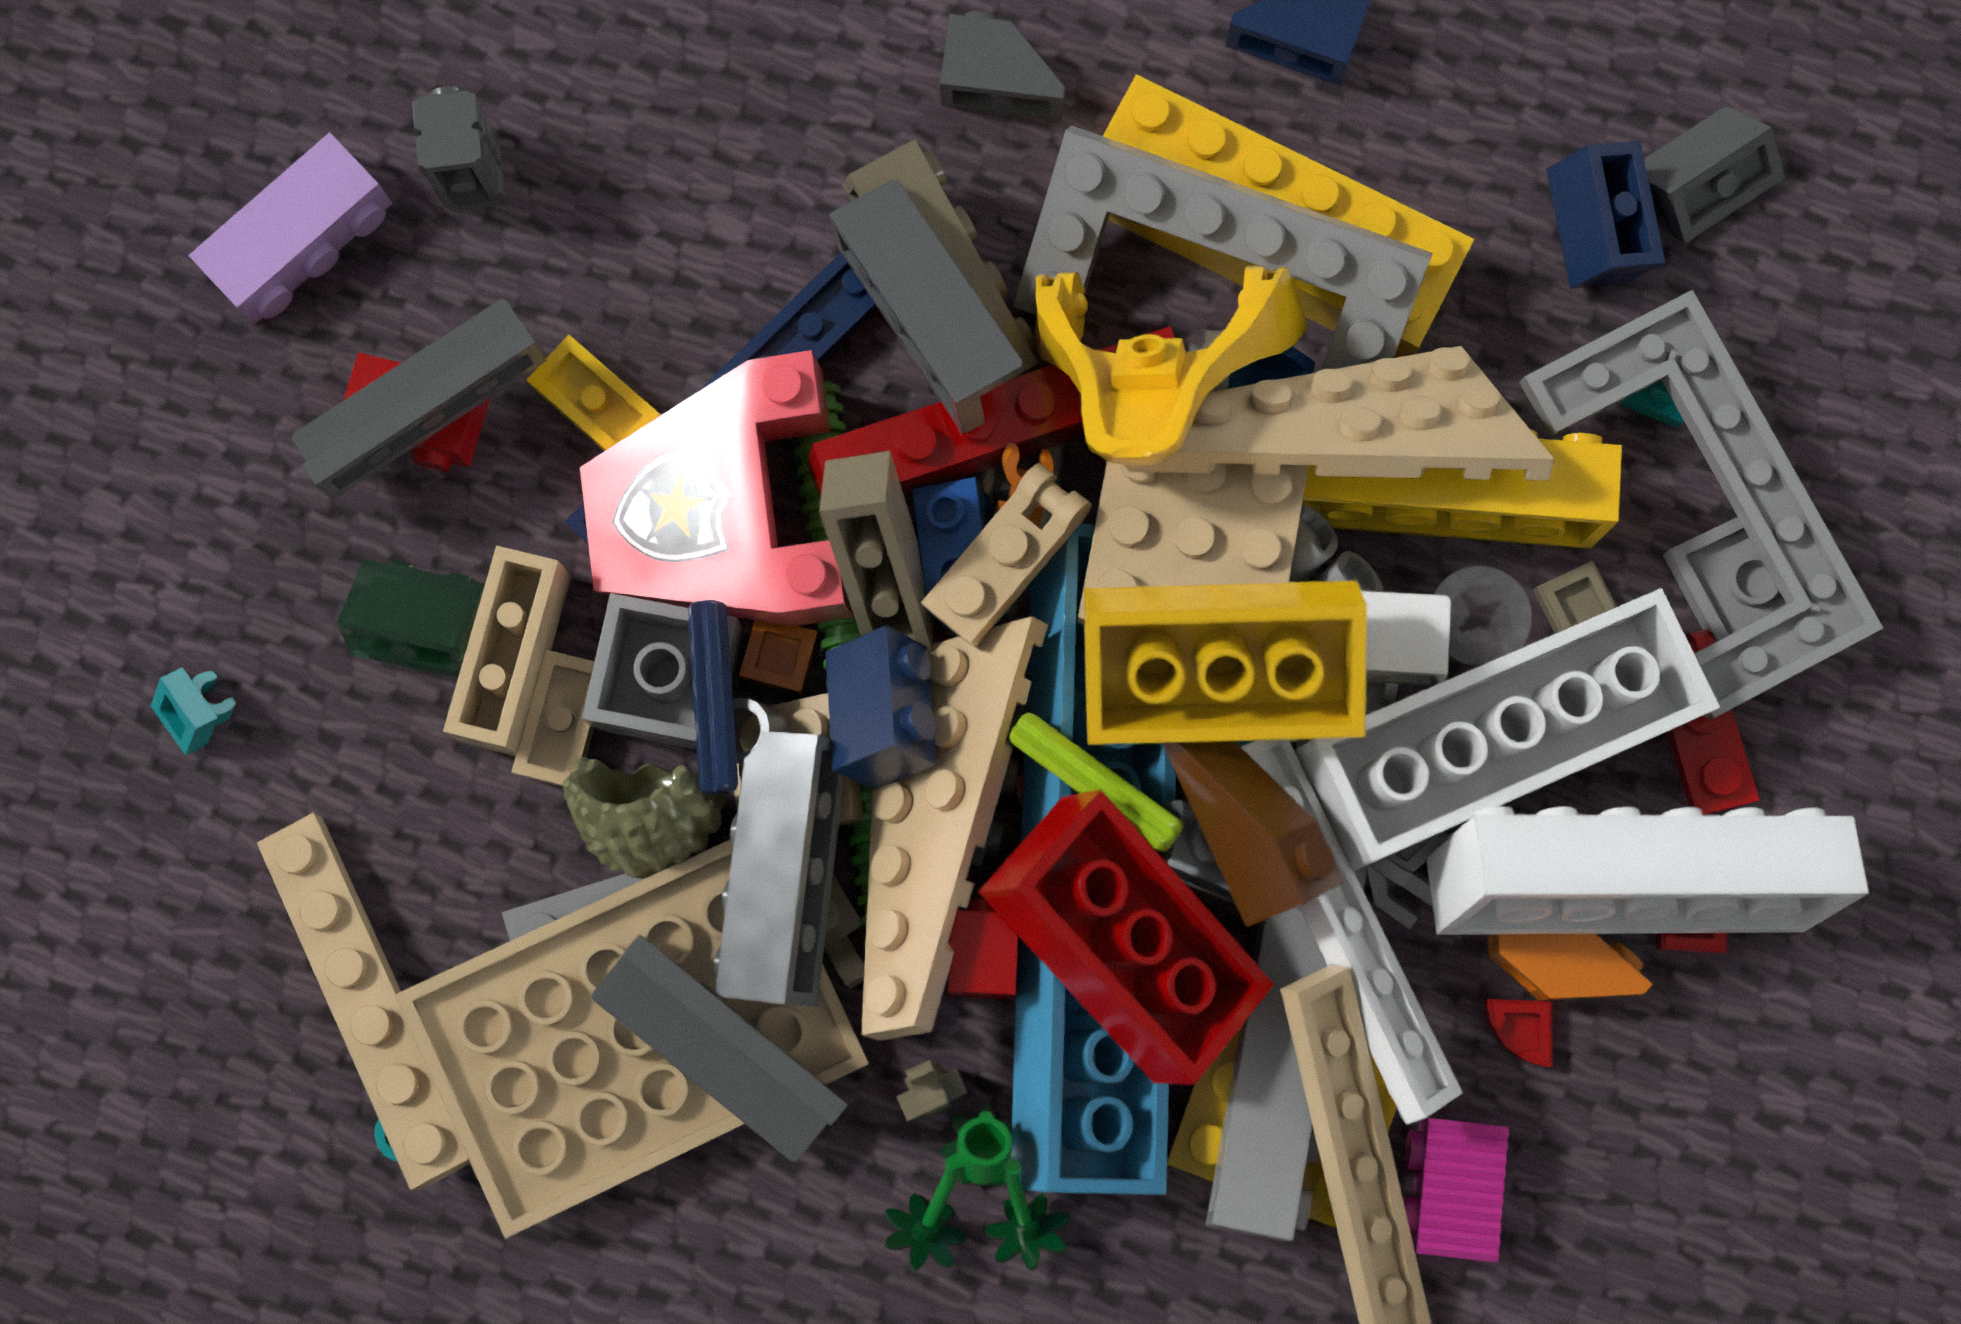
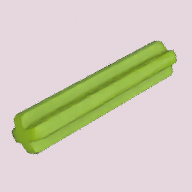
M1026 713L1018 720L1010 733L1009 739L1012 744L1077 792L1084 793L1101 789L1153 848L1166 851L1179 837L1183 829L1181 820L1048 723L1032 713Z

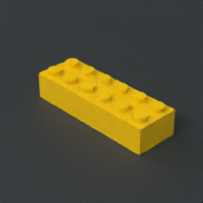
M1137 74L1103 134V137L1433 253L1394 358L1416 354L1474 241L1473 238ZM1113 213L1109 215L1108 220L1243 287L1245 268L1247 266H1259ZM1292 278L1305 317L1335 331L1347 297Z
M1531 430L1532 433L1537 437V432ZM1590 433L1567 434L1563 436V440L1538 439L1554 458L1550 480H1526L1524 469H1492L1490 479H1464L1462 470L1459 468L1426 467L1425 473L1420 478L1316 476L1315 465H1309L1302 504L1318 511L1334 529L1591 549L1619 521L1622 445L1602 444L1601 436Z

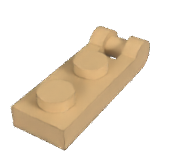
M1041 463L1035 464L1020 480L1014 494L921 602L930 613L974 649L1078 528L1090 511L1091 503L1076 491L1068 494L1055 483L1056 475ZM1039 504L1052 514L1051 519L1042 530L1027 519Z

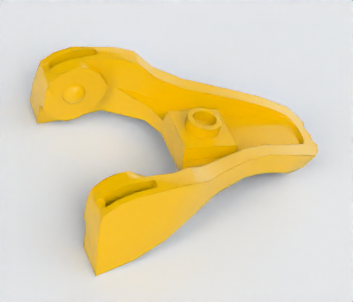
M1247 266L1244 272V288L1238 295L1239 308L1226 329L1208 348L1186 352L1182 338L1163 339L1157 335L1147 334L1134 337L1131 340H1119L1116 353L1093 350L1080 342L1083 337L1085 314L1088 309V302L1084 295L1085 288L1082 286L1080 274L1078 272H1060L1056 277H1049L1047 274H1038L1036 276L1037 310L1034 335L1037 351L1041 359L1053 364L1069 375L1080 391L1082 418L1087 444L1092 451L1111 464L1130 467L1161 463L1180 451L1194 417L1208 392L1232 372L1254 361L1280 354L1294 346L1309 328L1289 268L1279 267L1276 271H1268L1266 266Z

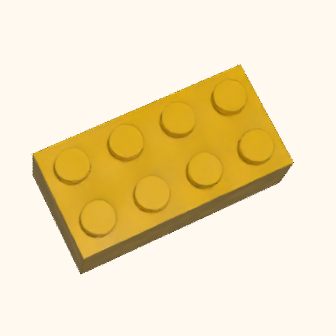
M1357 581L1084 588L1088 744L1365 737L1367 604Z

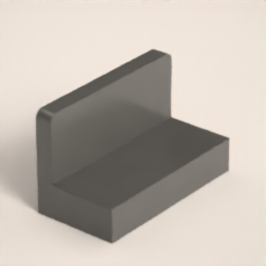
M1731 107L1721 108L1644 158L1650 190L1659 196L1670 233L1674 238L1683 243L1690 241L1785 179L1772 127Z

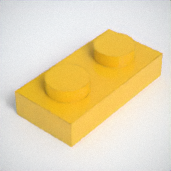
M570 335L546 358L547 361L538 366L526 379L536 392L603 451L608 450L661 416Z

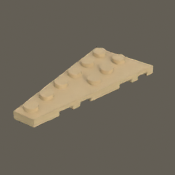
M1458 346L1453 348L1443 347L1431 352L1398 358H1383L1366 364L1338 369H1323L1306 375L1279 380H1263L1256 384L1210 391L1199 407L1180 451L1161 463L1141 467H1125L1128 472L1209 474L1215 468L1216 463L1251 464L1254 474L1279 475L1281 464L1315 465L1316 476L1420 478L1425 473L1426 467L1459 468L1462 470L1464 479H1490L1492 469H1524L1526 480H1550L1554 458L1463 347Z
M1033 616L993 627L975 649L961 637L932 644V651H928V655L932 664L930 684L932 710L937 726L935 735L937 765L878 789H872L862 1035L876 1040H885L932 1031L954 955L948 940L957 908H967L974 885L966 881L975 847L984 848L1013 749L1006 740L1016 705L1026 704L1032 682L1024 678L1032 647H1042L1048 627L1047 624Z

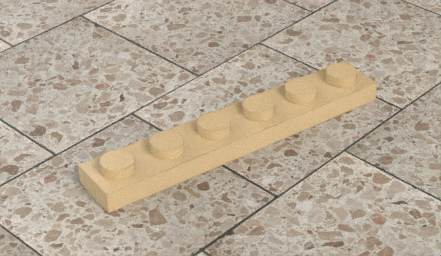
M313 812L257 842L410 1190L420 1191L471 1164L395 997V994L401 992L400 987L323 818Z
M1331 964L1282 988L1281 993L1359 1324H1431L1349 967Z

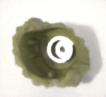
M584 756L576 760L575 771H572L563 781L564 798L567 800L571 817L574 819V823L580 832L579 835L586 843L588 851L596 855L602 865H608L612 872H625L627 876L632 878H648L663 870L669 864H681L692 853L704 851L708 845L709 834L716 833L722 825L720 811L726 803L725 793L708 794L702 792L699 788L698 772H692L685 765H679L673 772H667L647 763L641 766L635 773L627 774L619 769L612 770L598 759H588Z

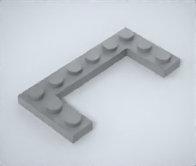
M1070 126L1065 130L1013 307L1036 315V276L1038 274L1056 277L1060 272H1078L1086 293L1109 215L1113 213L1247 262L1266 266L1267 269L1276 271L1279 267H1288L1292 278L1347 297L1321 370L1338 369L1371 363L1383 358H1394L1433 253L1081 128Z
M1691 290L1526 375L1519 383L1549 437L1576 425L1660 380L1664 384L1786 602V605L1694 653L1720 708L1704 715L1706 720H1709L1883 629V626L1694 291Z

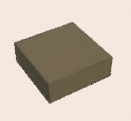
M1594 561L1545 582L1533 590L1555 634L1617 607Z

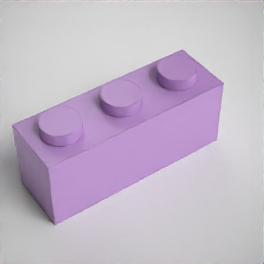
M329 132L188 256L243 315L255 325L263 317L269 319L281 313L292 300L293 295L291 292L309 276L316 278L329 271L339 258L338 251L356 235L363 237L373 232L384 220L385 210L392 202L379 183Z

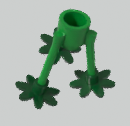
M988 1102L981 1106L977 1118L969 1120L959 1114L951 1117V1124L958 1134V1140L944 1145L941 1150V1154L947 1158L945 1160V1172L928 1208L921 1196L915 1193L909 1199L910 1214L894 1208L886 1209L885 1211L886 1220L899 1231L887 1237L884 1245L889 1250H902L911 1246L909 1261L910 1267L914 1271L922 1268L928 1255L940 1266L951 1268L954 1259L947 1246L960 1245L967 1239V1235L963 1231L945 1226L952 1214L951 1205L946 1203L959 1178L963 1185L973 1182L979 1185L992 1183L994 1186L1001 1187L1006 1182L1011 1200H1006L1003 1208L1009 1222H998L990 1224L985 1228V1233L990 1238L1004 1241L995 1253V1260L998 1263L1010 1261L1021 1252L1026 1268L1033 1271L1038 1267L1040 1248L1050 1253L1060 1254L1065 1252V1242L1054 1232L1064 1228L1071 1219L1069 1213L1066 1212L1046 1215L1048 1199L1045 1194L1036 1196L1028 1206L1020 1179L1021 1165L1018 1161L1011 1158L1012 1119L1004 1122L995 1119L993 1106Z

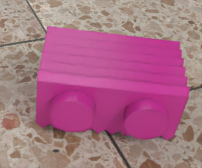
M1424 1118L1420 1120L1419 1130L1410 1129L1408 1131L1405 1146V1168L1407 1170H1415L1413 1197L1404 1196L1403 1202L1415 1253L1498 1262L1502 1205L1504 1202L1503 1192L1505 1189V1166L1507 1162L1506 1152L1508 1149L1507 1139L1509 1136L1508 1127Z

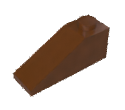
M1235 741L1162 742L1246 927L1301 906L1344 884L1332 850L1325 842L1316 820Z

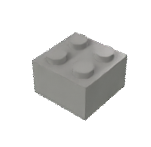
M610 593L582 719L590 727L597 731L697 750L688 608ZM727 616L733 689L745 631L737 617Z

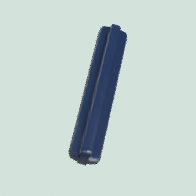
M703 600L691 603L688 608L699 788L702 792L708 794H724L737 790L739 785L727 607L725 603L720 601Z

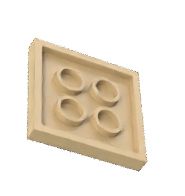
M1107 461L1084 588L1289 583L1309 465L1281 464L1279 475L1254 474L1251 464L1216 463L1215 468L1209 474L1128 472L1124 465L1111 464ZM1084 588L1078 615L1079 624H1084Z

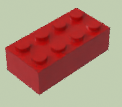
M1101 789L1063 796L979 891L986 901L1154 1084H1196L1275 985Z

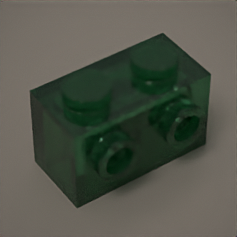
M363 559L336 623L351 656L458 678L485 583H480L474 578L461 573H450L446 576L421 571L402 561L382 563Z

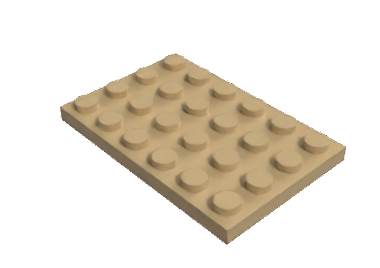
M731 839L684 860L681 864L669 867L395 994L504 1238H508L745 1124L592 999V992L622 957V954L639 934L715 995L717 979L714 973V959L722 940L725 916L722 895L725 884L730 876L733 852ZM823 963L817 1007L785 1005L717 996L825 1085L869 1064Z

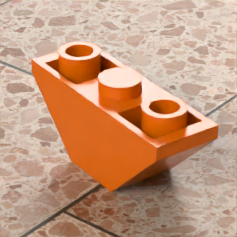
M1487 934L1489 958L1538 1001L1628 997L1645 994L1653 985L1640 973L1644 965L1633 952L1614 940L1608 945L1596 934Z

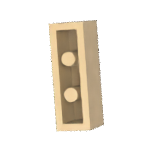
M496 545L443 729L444 733L458 742L516 756L545 650L551 651L572 577L558 560Z

